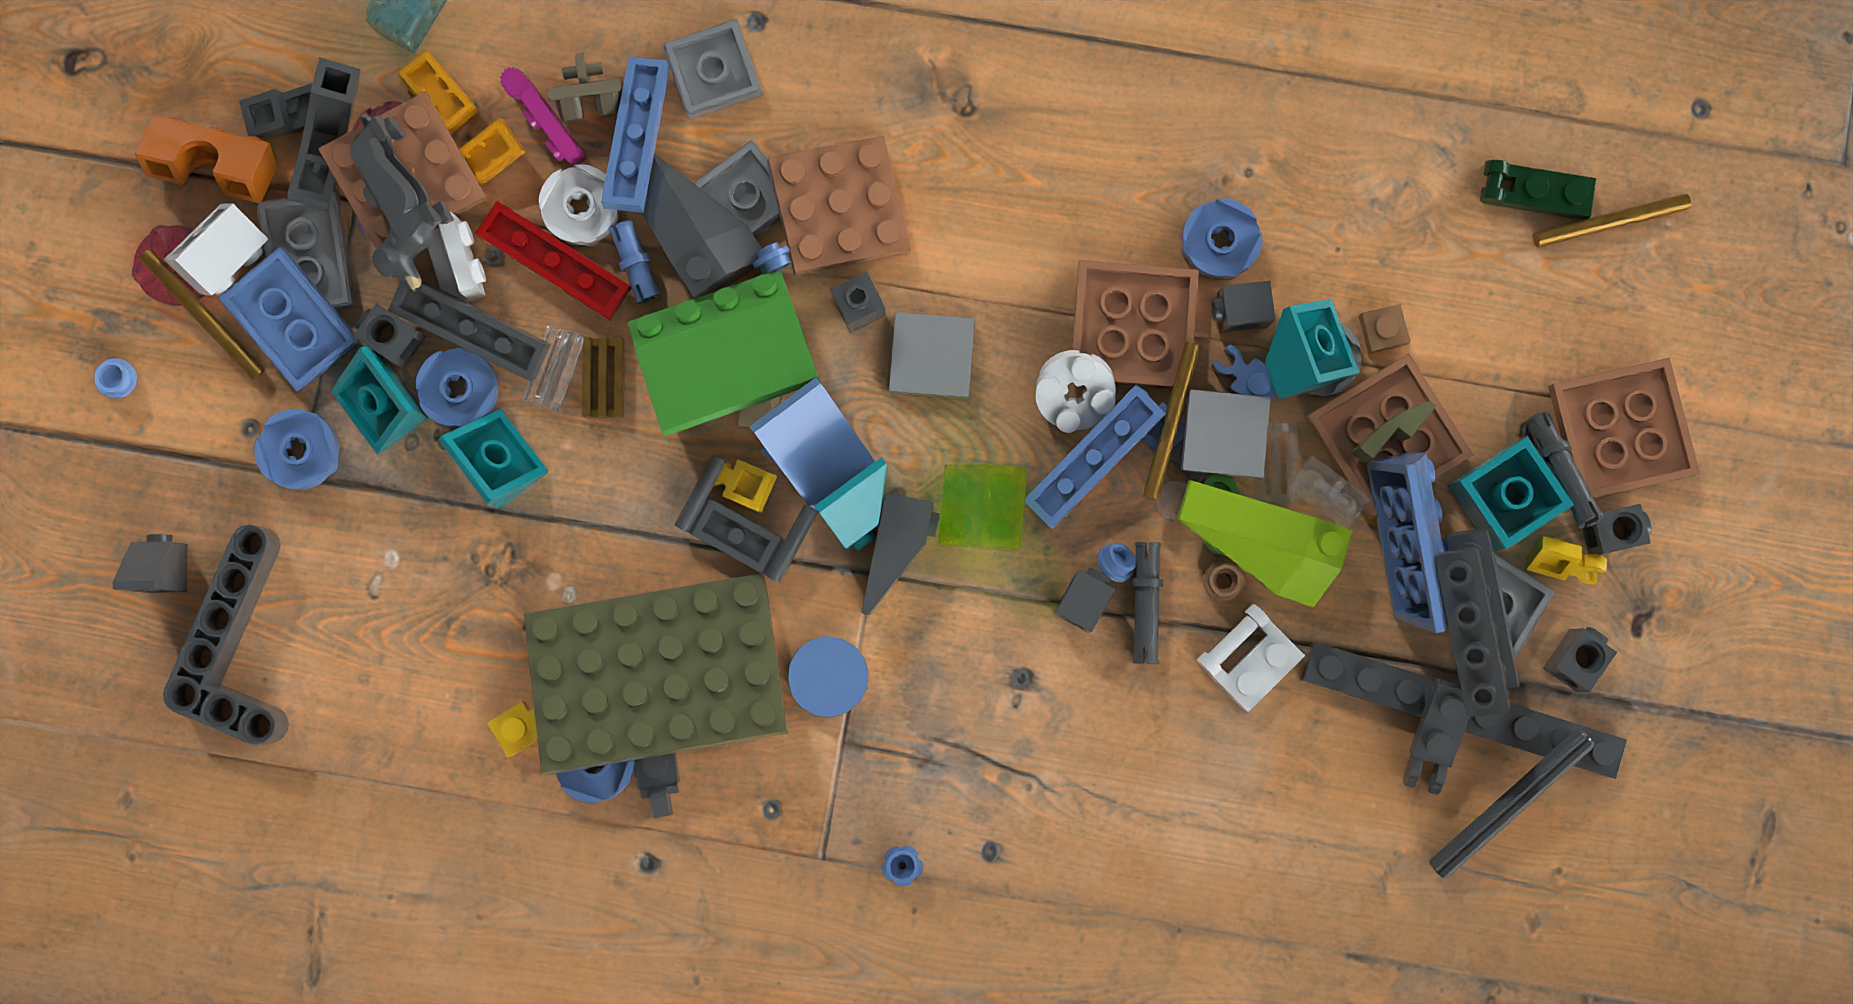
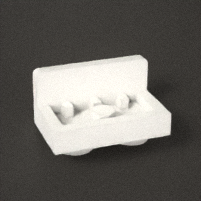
M450 212L454 221L443 225L439 223V228L435 229L433 240L427 248L440 289L469 303L486 297L482 285L483 282H486V277L479 259H474L470 245L474 244V238L466 221L462 222Z

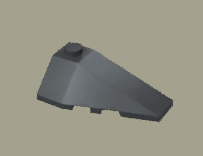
M654 153L642 215L693 297L698 298L728 287L753 270V263L759 259L756 253L763 248L749 229V226Z

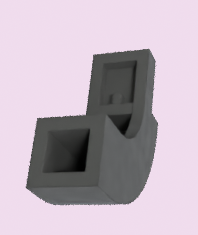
M319 57L310 90L303 136L287 200L328 211L336 179L318 148L348 133L361 69Z

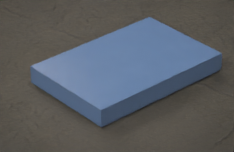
M284 247L277 248L218 296L220 301L296 392L303 390L361 343V341L353 337L354 331Z
M817 378L807 383L750 426L751 430L806 504L816 511L815 505L875 462Z

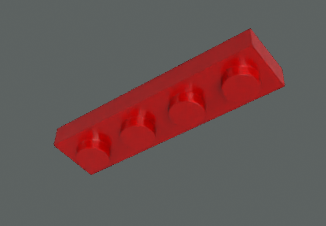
M499 201L495 202L475 232L485 242L609 321H611L632 289L626 282Z

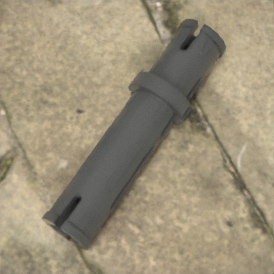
M1540 412L1525 421V426L1540 451L1539 454L1574 505L1570 509L1578 527H1589L1602 520L1604 515L1570 454L1571 446L1558 433L1549 412Z
M1135 542L1136 577L1131 578V586L1135 587L1133 663H1145V647H1147V664H1159V587H1163V579H1159L1161 543L1149 542V558L1147 559V543Z

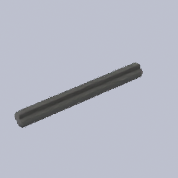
M1580 729L1572 732L1430 860L1431 867L1444 879L1451 876L1595 746L1593 740Z

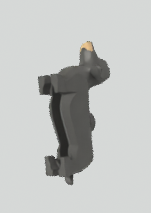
M367 113L361 114L364 128L354 138L350 154L366 185L363 189L366 200L374 208L382 210L390 225L389 235L378 249L374 251L372 262L381 275L386 278H398L414 292L421 286V278L413 259L419 252L431 244L436 225L439 223L442 225L454 221V218L444 201H439L430 206L427 191L422 183L396 158L391 140L401 141L406 136L395 117L382 119L381 116L371 118Z

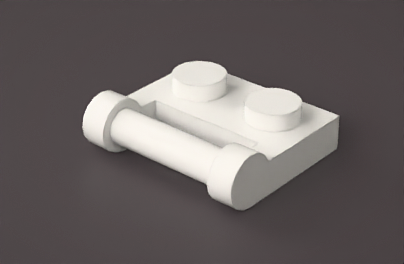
M1252 604L1244 612L1246 617L1209 653L1204 652L1196 660L1207 674L1245 712H1249L1305 656L1255 604ZM1258 628L1265 636L1226 673L1220 665Z

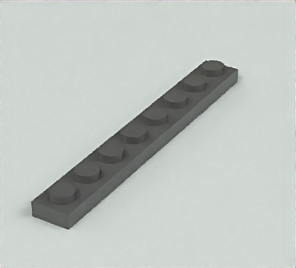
M1312 642L1301 679L1314 685L1419 718L1422 717L1435 682L1433 678L1318 642ZM1509 703L1510 709L1507 713L1470 717L1465 729L1467 733L1546 757L1572 732L1580 729L1593 740L1595 746L1574 767L1614 779L1617 777L1627 741L1614 735Z

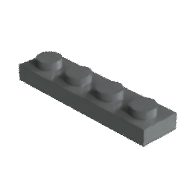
M421 280V286L414 292L400 281L388 311L529 381L536 380L551 345Z

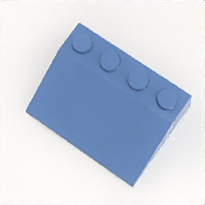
M1408 452L1369 460L1366 464L1373 503L1377 513L1376 520L1394 618L1434 633L1444 632L1448 622L1435 564V556L1437 553L1447 552L1448 547L1440 534L1439 522L1442 521V509L1439 501L1436 498L1434 499L1432 483L1435 481L1433 463L1430 459H1427V454L1422 452Z

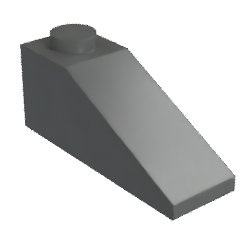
M890 493L885 494L862 614L871 615L926 545L927 536L935 537L940 513L932 512L934 502Z

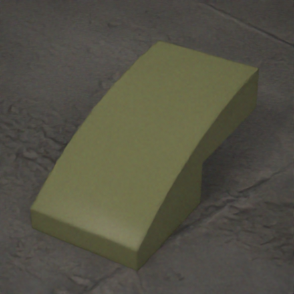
M1428 401L1394 416L1373 430L1351 453L1365 463L1376 456L1391 436H1394L1400 442L1411 438L1435 409L1436 405Z

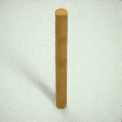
M1682 194L1533 233V241L1538 248L1690 209L1692 205L1691 198L1688 194Z
M151 248L139 256L138 259L252 380L258 378L265 371Z
M1185 342L1143 493V497L1147 499L1159 500L1201 348L1200 345L1192 342Z

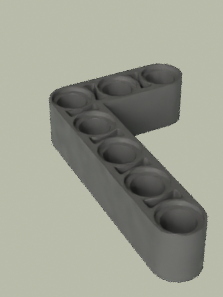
M244 525L233 533L166 683L163 698L166 706L175 713L247 743L258 745L281 740L288 731V717L279 708L226 687L221 683L276 561L281 544L278 535L271 529ZM259 534L262 538V547L259 552L252 554L249 547L250 540L253 536ZM241 571L245 575L246 581L242 590L237 592L233 586V580L236 574ZM225 609L228 613L229 621L225 628L220 629L216 619L219 612ZM207 646L212 652V660L205 667L201 663L200 655ZM189 684L195 690V699L190 705L186 703L183 695L185 688ZM226 699L230 701L233 708L232 716L228 720L223 718L220 711L221 705ZM262 715H265L270 721V730L265 736L260 734L257 727L258 720Z

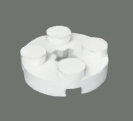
M584 164L574 165L575 167L564 171L560 169L545 181L540 191L539 208L541 209L543 221L547 229L562 242L575 246H594L609 234L608 229L616 225L620 215V210L604 209L601 204L606 174L595 167ZM583 196L588 197L586 203L589 209L586 212L579 213V215L573 214L574 208L570 205L573 198L580 200Z
M1078 350L1058 353L1047 360L1039 372L1035 390L1037 406L1041 414L1063 432L1071 433L1076 430L1091 428L1097 425L1115 406L1116 386L1114 376L1108 364L1094 354L1090 356L1079 353ZM1074 382L1077 387L1084 385L1087 389L1082 392L1083 396L1080 398L1068 397L1066 395L1069 392L1068 384Z

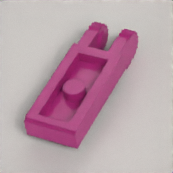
M508 67V69H504L500 77V82L505 88L504 90L516 102L526 105L527 108L522 111L523 115L536 130L542 127L550 139L545 144L559 162L566 159L573 166L583 162L586 159V154L526 75H523L518 68Z

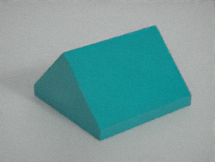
M368 346L359 348L331 390V393L377 454L386 450L429 418L386 359Z
M498 409L442 435L439 439V442L487 505L498 509L503 508L548 472V469L502 409Z

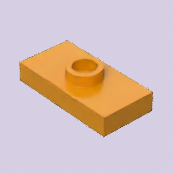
M427 49L396 73L414 96L426 91L450 134H453L479 112L478 108Z
M501 118L496 119L459 149L481 187L526 152L507 123Z

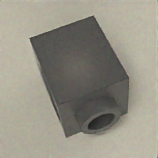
M867 271L831 289L833 300L850 333L886 316L885 306Z
M1271 281L1222 286L1216 294L1217 298H1212L1214 322H1220L1221 332L1268 328L1275 321Z
M377 303L372 310L368 309L360 316L356 324L358 330L353 335V337L402 369L406 367L426 338L425 335ZM393 325L394 335L392 339L386 343H380L379 335L381 330L386 326Z
M1641 504L1602 512L1604 515L1602 520L1594 525L1582 528L1589 554H1606L1651 543L1649 538L1651 522L1648 515L1642 511ZM1616 519L1625 528V534L1621 540L1613 533L1612 527Z
M1090 567L1087 572L1078 570L1057 605L1054 614L1090 633L1093 631L1116 589L1107 585L1110 578Z
M1591 627L1586 629H1569L1543 669L1575 692H1590L1617 652L1607 645L1609 640L1605 635ZM1581 646L1588 653V662L1583 668L1577 664L1575 659L1576 651Z

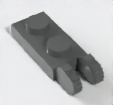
M1439 678L1435 679L1409 749L1411 755L1403 777V784L1405 786L1415 787L1422 771L1423 760L1435 763L1428 779V792L1436 795L1441 792L1447 777L1448 767L1451 768L1470 719L1466 715L1461 686L1459 684Z

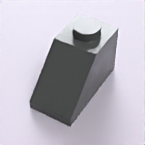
M150 534L146 536V542H131L113 580V590L142 593L187 592V544L173 542V535Z

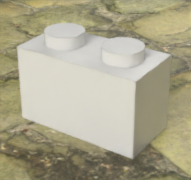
M233 203L220 204L164 260L199 294L212 296L215 293L219 295L233 284L235 278L232 275L242 265L247 267L261 256L263 250L260 247L268 238Z

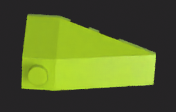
M1191 480L1188 481L1177 517L1178 521L1209 545L1219 549L1232 559L1240 569L1250 573L1263 583L1264 587L1271 593L1309 607L1316 605L1342 570L1353 530L1316 517Z

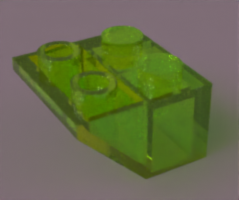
M993 464L945 465L938 545L1019 552L1022 539L1027 467Z

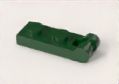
M1502 160L1485 161L1484 175L1487 176L1486 187L1481 189L1480 202L1581 220L1591 217L1596 178L1512 165ZM1503 180L1511 181L1510 191L1502 189Z

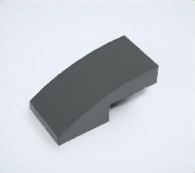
M312 83L284 93L273 89L240 100L248 136L264 139L304 131Z

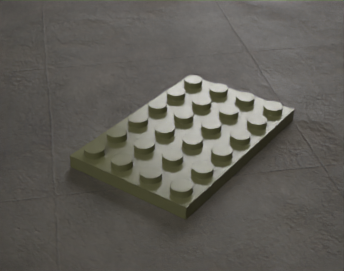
M762 573L524 614L541 773L544 775L788 734L765 576Z

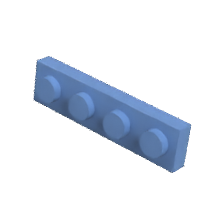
M628 57L601 199L604 209L644 212L670 71L667 60Z
M1135 385L1023 501L1051 529H1054L1166 413L1138 385Z

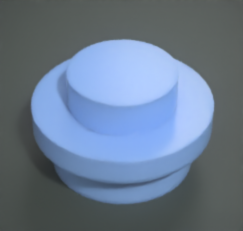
M112 358L104 361L97 367L94 380L100 393L110 398L119 399L129 395L134 390L137 383V374L129 362Z

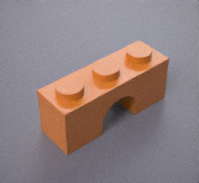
M153 115L135 151V155L146 176L185 185L189 174L195 168L204 164H215L212 172L222 195L261 204L278 167L270 143L265 142L261 138L256 136L244 137L228 133L218 127L207 128L194 125L177 117L165 118Z

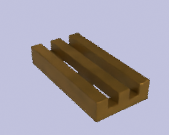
M583 337L582 416L584 418H624L625 339L623 337ZM593 347H599L598 409H593ZM608 347H615L614 409H607Z

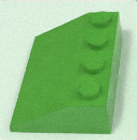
M780 269L628 322L638 361L664 436L801 389L814 378H817L819 381Z

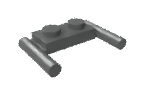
M712 454L674 525L780 583L818 511L804 504L786 539H783L780 535L708 497L727 462L721 457Z

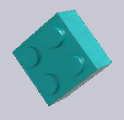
M1528 436L1512 442L1447 485L1476 529L1489 527L1494 552L1508 549L1574 505Z

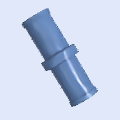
M628 220L618 223L608 230L612 235L621 261L618 263L622 272L627 273L637 304H643L654 300V297H660L661 293L658 291L648 265L651 262L649 254L643 252L633 227V221Z

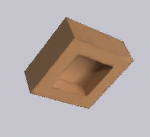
M1401 304L1363 312L1359 315L1368 354L1410 343Z

